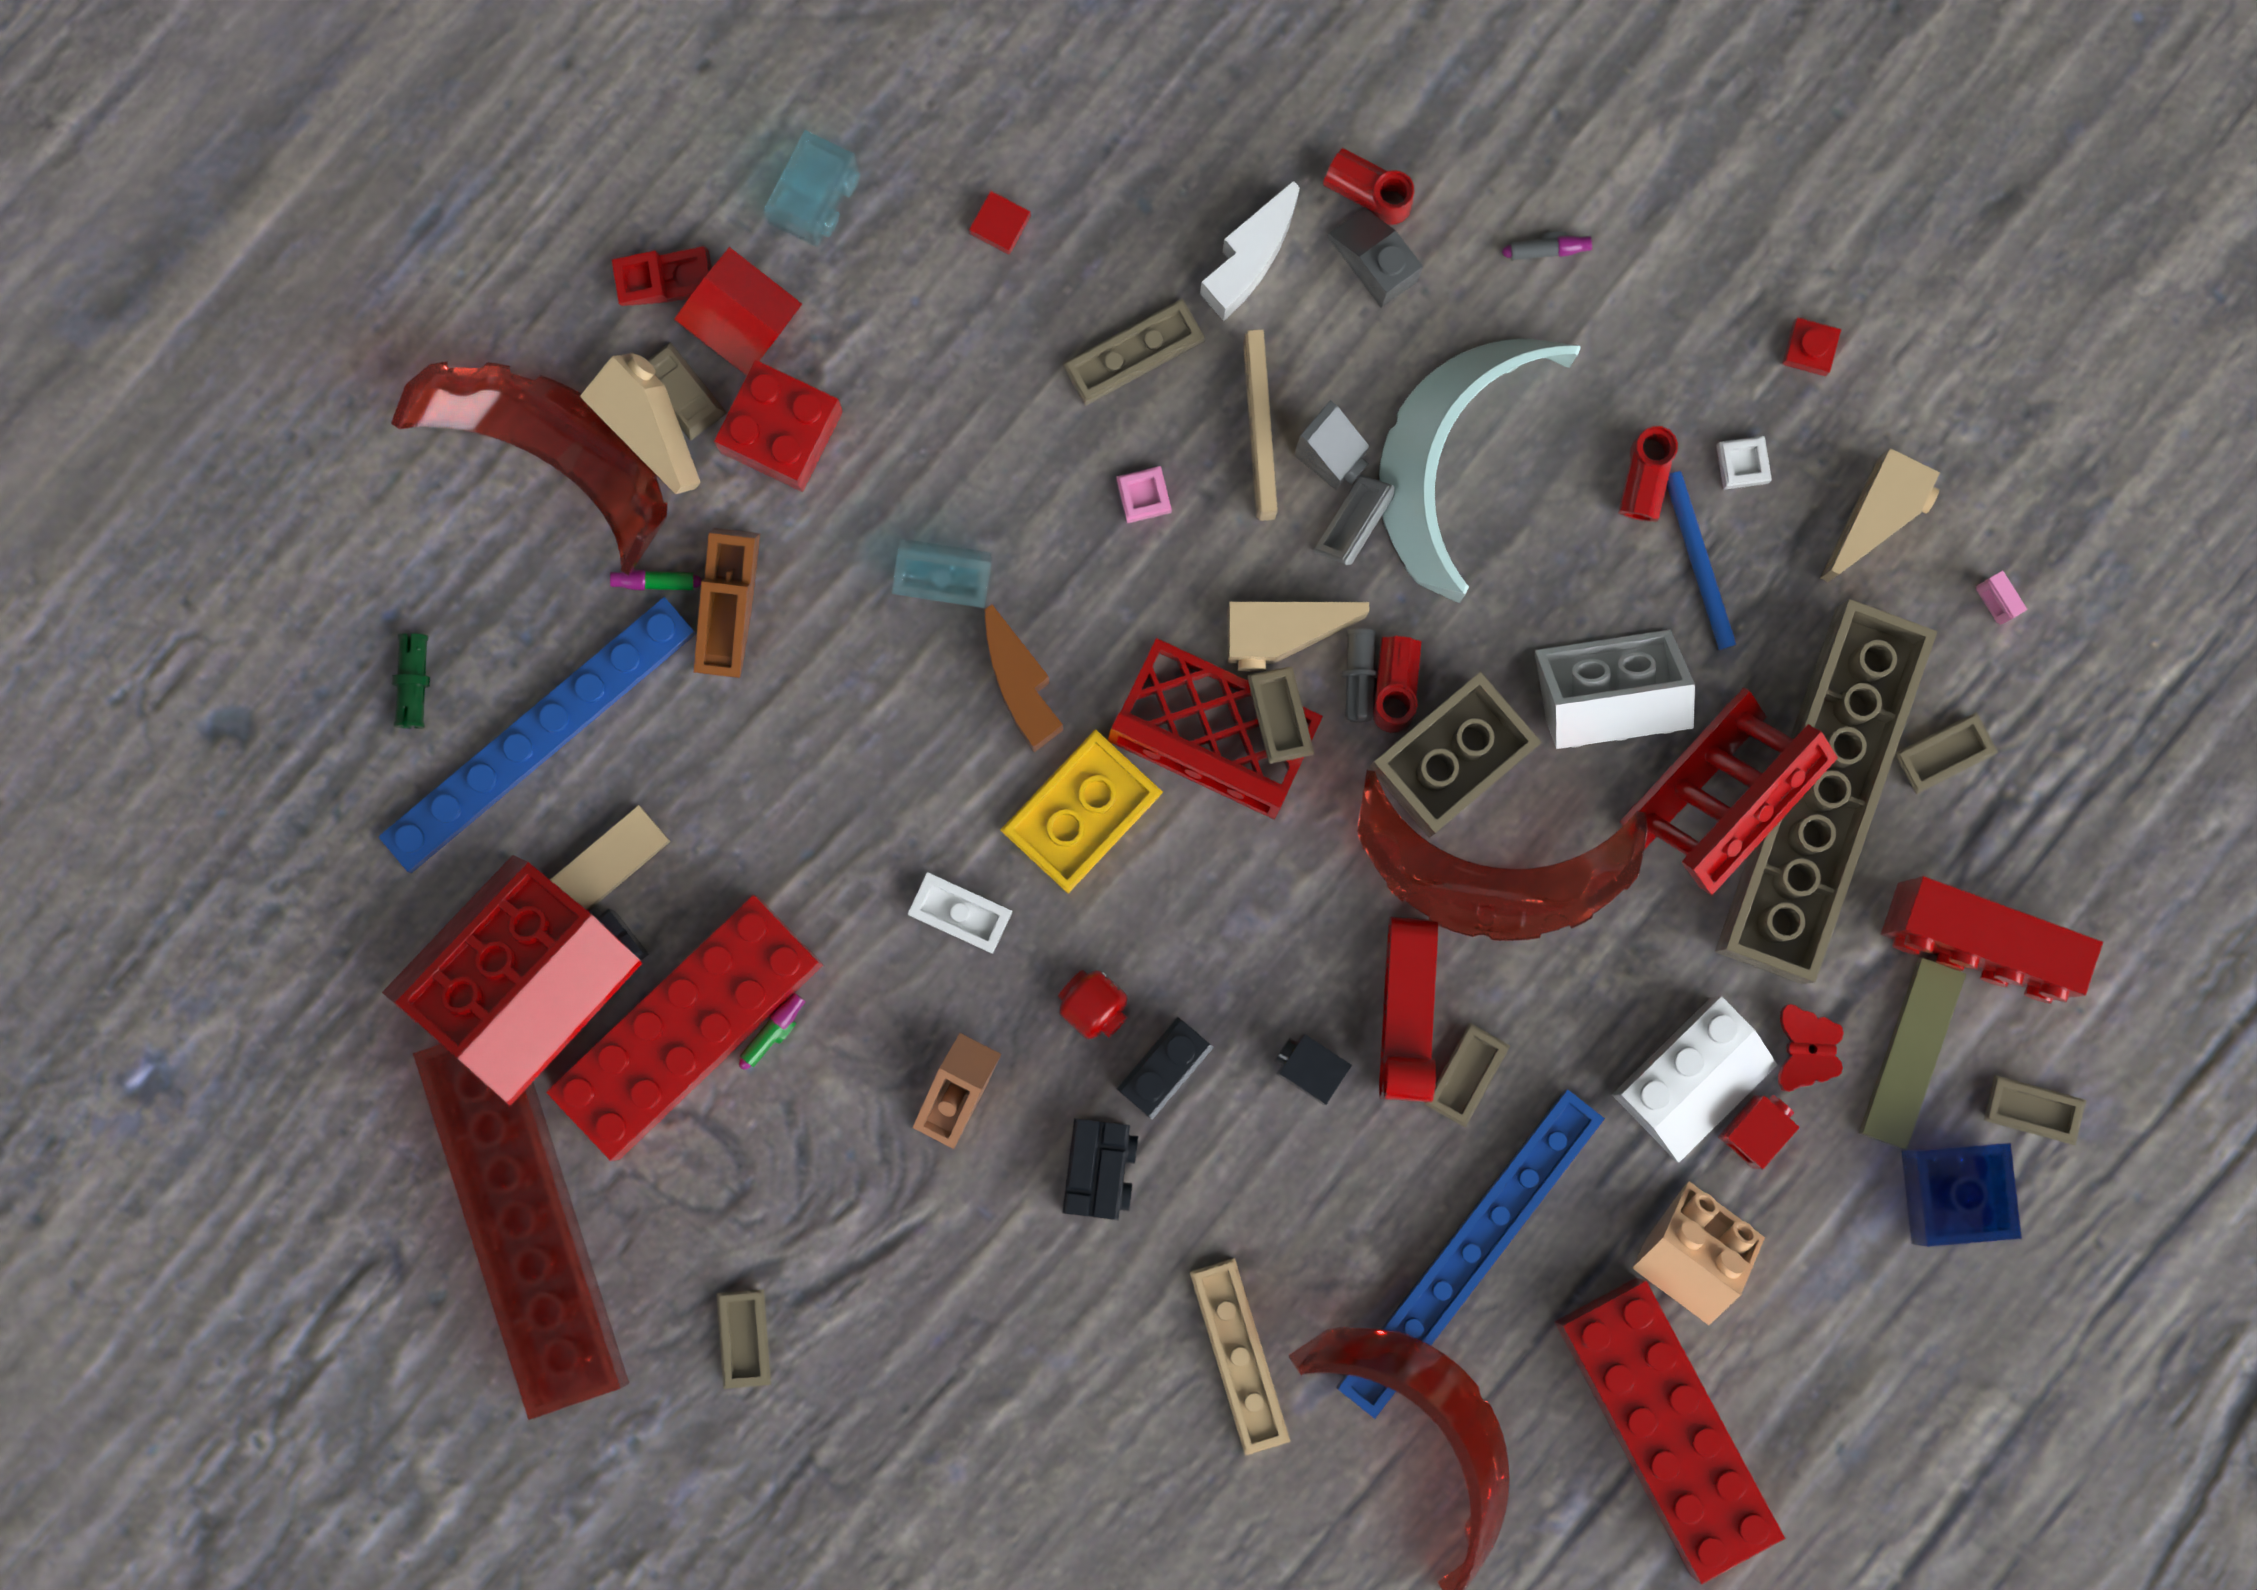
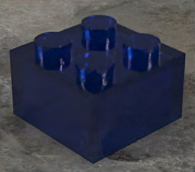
M1988 1142L1901 1150L1911 1243L1913 1245L1933 1247L2022 1239L2011 1143Z

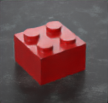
M755 359L714 443L721 454L803 492L843 410L838 398Z

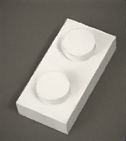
M927 872L907 915L994 954L1012 911Z

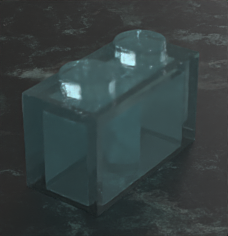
M804 130L764 208L768 223L817 247L823 235L829 237L834 231L840 212L836 211L844 195L847 197L852 195L859 181L860 172L857 171L858 167L854 153Z
M900 539L892 594L985 608L992 552Z

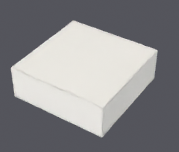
M1765 436L1723 441L1716 445L1723 490L1763 485L1772 481Z

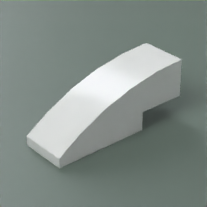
M1294 181L1224 239L1223 253L1228 260L1201 282L1200 295L1223 321L1248 298L1263 279L1277 256L1290 227L1300 187Z

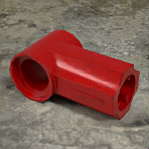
M1341 148L1334 157L1323 180V186L1371 210L1375 216L1388 225H1397L1403 222L1410 214L1415 192L1414 183L1411 178L1398 170L1386 171L1344 148ZM1393 191L1399 193L1404 200L1398 204H1390L1384 201L1381 196L1386 192Z
M1652 426L1644 430L1633 442L1630 448V464L1619 506V514L1640 521L1657 522L1659 520L1672 460L1678 452L1676 436L1670 429L1663 426ZM1655 440L1659 442L1664 449V458L1659 461L1649 459L1643 450L1644 441Z
M1404 636L1381 638L1373 719L1376 725L1383 731L1389 733L1401 732L1410 725L1416 714L1422 641ZM1388 699H1398L1406 706L1407 714L1401 718L1390 717L1383 709V702Z

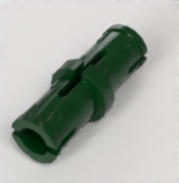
M407 633L398 634L397 674L392 675V685L397 687L394 727L411 729L414 726L415 729L425 728V688L430 687V677L426 676L427 641H429V636L411 633L410 637Z

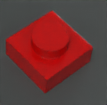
M1797 317L1792 324L1782 365L1826 377L1831 371L1841 329Z

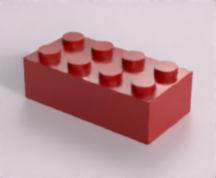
M1925 876L1897 884L1880 934L1893 939L1892 947L1913 955H1919L1920 951L1937 955L1936 963L1958 971H1963L1964 967L1981 971L1980 979L2001 987H2008L2009 983L2026 988L2025 996L2049 1004L2052 1003L2053 999L2067 1002L2068 997L2086 996L2104 943L2095 938Z

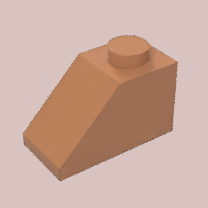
M959 1033L935 1076L912 1128L954 1149L993 1074L1001 1054Z

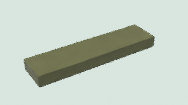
M1918 958L1859 1134L1907 1150L1966 973L1925 958Z

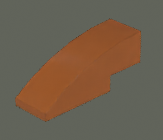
M714 528L708 534L705 579L701 581L694 673L735 678L741 677L753 603L760 533Z
M993 604L985 609V622L994 674L1003 700L1018 730L1035 753L1063 731V724L1038 693L1050 683L1049 676Z

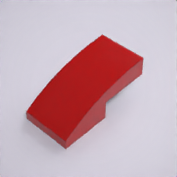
M705 246L663 255L654 250L611 259L618 304L621 306L687 300L712 268L710 252Z

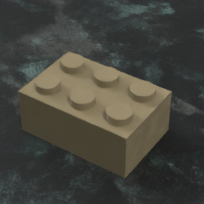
M1480 671L1376 759L1369 769L1430 838L1542 742Z

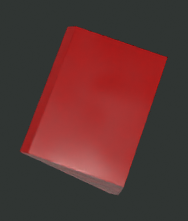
M728 247L674 318V321L747 376L754 360H761L802 306V303L736 251Z

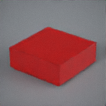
M990 191L973 221L969 233L1010 255L1031 217V211Z

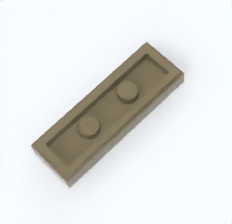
M1182 298L1064 362L1063 368L1086 406L1204 342L1205 337Z

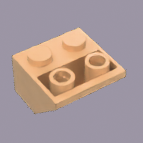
M1688 1181L1645 1239L1632 1269L1706 1324L1710 1325L1741 1296L1765 1237L1757 1232L1749 1223L1742 1221L1718 1203L1711 1195L1703 1192Z

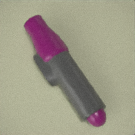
M1549 232L1543 234L1541 239L1510 242L1509 245L1503 248L1502 254L1506 258H1511V260L1570 256L1579 252L1592 251L1591 236L1567 235L1566 232Z

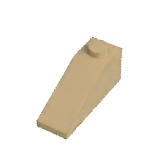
M634 353L612 356L580 397L675 494L696 489L701 483L666 387L654 375L656 373L655 368L648 360Z
M1891 448L1877 459L1820 579L1827 582L1831 581L1921 512L1927 514L1939 494V489L1934 487L1940 472Z
M1229 602L1228 664H1238L1239 671L1266 670V664H1274L1364 620L1369 613V602Z

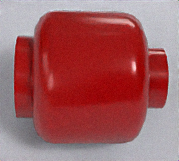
M1084 970L1079 971L1058 994V998L1062 1001L1059 1008L1061 1017L1086 1039H1094L1102 1033L1110 1038L1128 1018L1122 1013L1128 1001L1126 993L1100 970H1094L1088 974Z

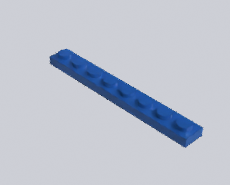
M664 596L379 835L378 838L405 870L413 873L696 635L695 631Z
M1568 1089L1563 1091L1336 1388L1374 1419L1378 1416L1604 1121V1117Z

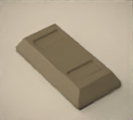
M671 342L647 359L655 368L656 373L654 375L665 385L680 428L690 440H693L727 413Z
M1293 667L1247 675L1269 764L1314 755Z
M1975 712L1896 752L1895 756L1915 794H1918L1997 754L1998 751L1979 715Z
M1469 1023L1435 1084L1433 1101L1425 1102L1424 1105L1466 1128L1510 1045Z
M1994 1075L1984 1121L2076 1145L2086 1100Z
M764 1289L717 1293L723 1389L771 1385Z

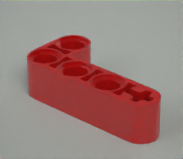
M1403 917L1389 918L1379 1072L1380 1099L1432 1102L1434 1098L1436 1064L1435 1060L1431 1058L1438 948L1437 920Z

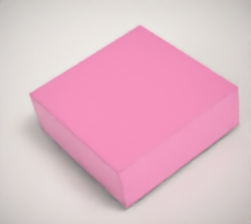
M1161 466L1116 476L1127 523L1171 513L1172 509Z
M2003 570L1976 586V591L1997 624L2001 625L2028 610Z

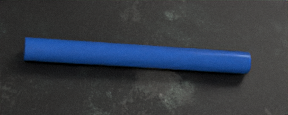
M1682 472L1670 473L1667 489L1718 650L1734 647L1737 644Z

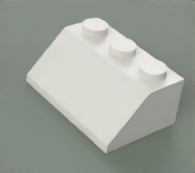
M1671 630L1535 650L1545 718L1556 749L1575 748L1614 740L1621 741L1633 737L1660 733L1668 734L1674 731L1694 728L1695 684Z
M1722 996L1713 997L1700 1007L1651 1055L1612 1096L1679 1163L1777 1066V1063L1757 1032Z

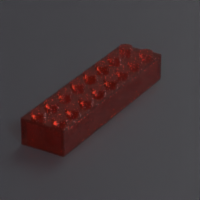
M439 1044L413 1053L528 1420L619 1390L628 1385L629 1380L534 1082L510 1106L443 1045Z

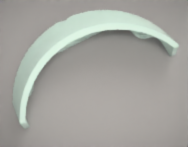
M1512 339L1481 345L1465 351L1437 367L1407 397L1396 415L1397 423L1389 430L1380 461L1379 481L1395 487L1394 497L1383 513L1382 518L1385 529L1388 531L1399 557L1405 564V569L1417 584L1458 603L1463 599L1469 588L1455 568L1445 548L1438 526L1435 506V481L1439 458L1446 438L1460 413L1489 383L1504 373H1510L1522 364L1547 358L1569 368L1581 349L1580 346L1537 339Z

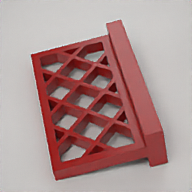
M1158 638L1155 639L1130 693L1113 723L1108 737L1110 743L1274 820L1304 757L1284 761L1287 773L1281 784L1263 776L1258 760L1267 758L1266 750L1254 753L1246 732L1247 730L1259 727L1258 719L1243 723L1235 703L1236 700L1249 696L1252 697L1248 680ZM1159 654L1176 661L1182 677L1159 684L1153 668ZM1187 667L1196 670L1197 672L1190 674ZM1149 676L1152 687L1142 690ZM1205 677H1211L1219 681L1224 696L1201 704L1193 681ZM1186 684L1194 706L1170 713L1163 691ZM1229 686L1238 690V692L1231 693ZM1155 694L1163 716L1146 721L1131 714V711L1138 699ZM1228 704L1236 726L1212 733L1204 711ZM1303 707L1306 722L1309 723L1308 730L1312 742L1323 716ZM1197 714L1205 736L1192 741L1180 737L1174 721ZM1167 724L1169 731L1159 726ZM1239 733L1247 756L1233 761L1222 757L1216 741ZM1209 744L1211 751L1201 746ZM1250 763L1253 771L1244 767L1243 765Z

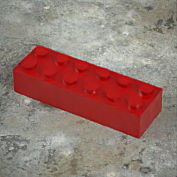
M753 895L551 1086L546 1093L610 1161L620 1160L762 1025L778 1007L784 1004L794 992L806 983L823 964L759 897Z
M1636 1277L1554 1321L1691 1577L1702 1585L1786 1539L1646 1280Z

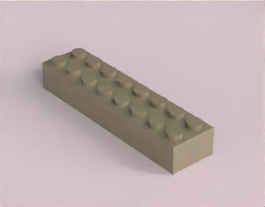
M1851 599L1835 608L1790 737L1795 739L1809 724L1822 731L1838 759L1749 854L1717 943L1716 953L1800 984L1816 982L1938 631Z

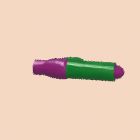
M645 570L610 572V587H622L640 591L645 589L693 591V588L701 586L702 581L701 577L694 575L693 572Z
M794 992L784 1004L777 1008L771 1015L770 1020L741 1053V1059L739 1060V1067L746 1070L751 1066L755 1067L774 1042L780 1044L796 1025L794 1019L806 1002Z

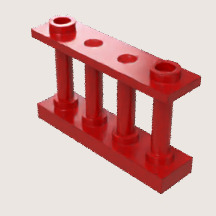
M1744 687L1620 820V824L1641 850L1644 851L1658 837L1686 855L1681 861L1697 885L1710 895L1715 893L1838 759L1822 731L1809 724L1793 739L1763 722L1767 716L1751 691ZM1749 736L1781 753L1763 773L1732 756ZM1718 770L1723 771L1749 787L1732 807H1729L1701 789ZM1687 803L1718 821L1700 842L1670 823Z

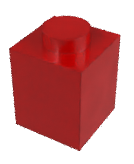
M1754 1095L1718 1138L1750 1167L1763 1170L1800 1127L1790 1119L1794 1112L1775 1095H1772L1769 1099L1765 1095Z

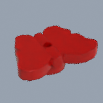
M1794 1004L1785 1005L1780 1011V1023L1782 1030L1790 1040L1786 1045V1052L1790 1056L1783 1063L1778 1074V1085L1781 1090L1792 1092L1799 1087L1812 1086L1815 1082L1823 1083L1831 1078L1840 1076L1843 1065L1835 1055L1837 1054L1836 1044L1844 1036L1842 1026L1826 1017L1817 1018L1813 1012L1804 1011ZM1810 1045L1814 1047L1812 1054L1809 1052Z

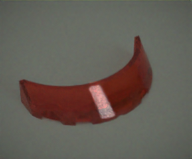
M448 361L429 364L407 382L391 421V424L396 428L440 427L486 435L535 455L573 481L593 501L608 522L618 545L621 572L628 576L667 518L668 503L663 501L657 475L580 397V392L543 375H540L535 380L515 375L510 372V366L487 362L481 368H449Z
M1366 770L1357 828L1363 849H1366L1373 865L1387 882L1389 890L1400 901L1403 902L1405 900L1415 909L1428 916L1429 921L1438 922V926L1470 937L1484 935L1496 941H1520L1537 939L1541 937V934L1556 931L1570 926L1572 929L1592 919L1594 913L1610 903L1624 889L1627 891L1640 874L1648 832L1646 812L1636 811L1610 838L1597 847L1572 859L1536 868L1505 869L1489 867L1455 857L1421 837L1394 809L1379 783L1376 771Z
M1349 1326L1325 1330L1289 1355L1290 1360L1300 1375L1312 1373L1346 1374L1382 1384L1400 1393L1423 1410L1439 1427L1453 1448L1465 1477L1470 1501L1471 1516L1465 1525V1536L1469 1545L1465 1561L1454 1571L1440 1579L1438 1584L1442 1590H1466L1484 1565L1497 1541L1503 1525L1509 1496L1510 1479L1507 1448L1499 1421L1492 1406L1488 1401L1482 1399L1479 1386L1462 1367L1445 1353L1418 1340L1416 1337L1394 1330L1350 1328Z

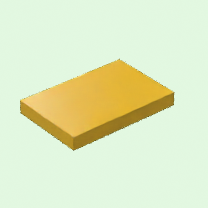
M1095 729L1000 831L1059 887L1069 894L1163 794V791Z

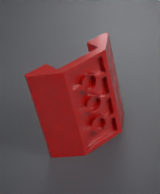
M512 855L382 993L511 1106L641 966L642 962L591 913L532 864Z

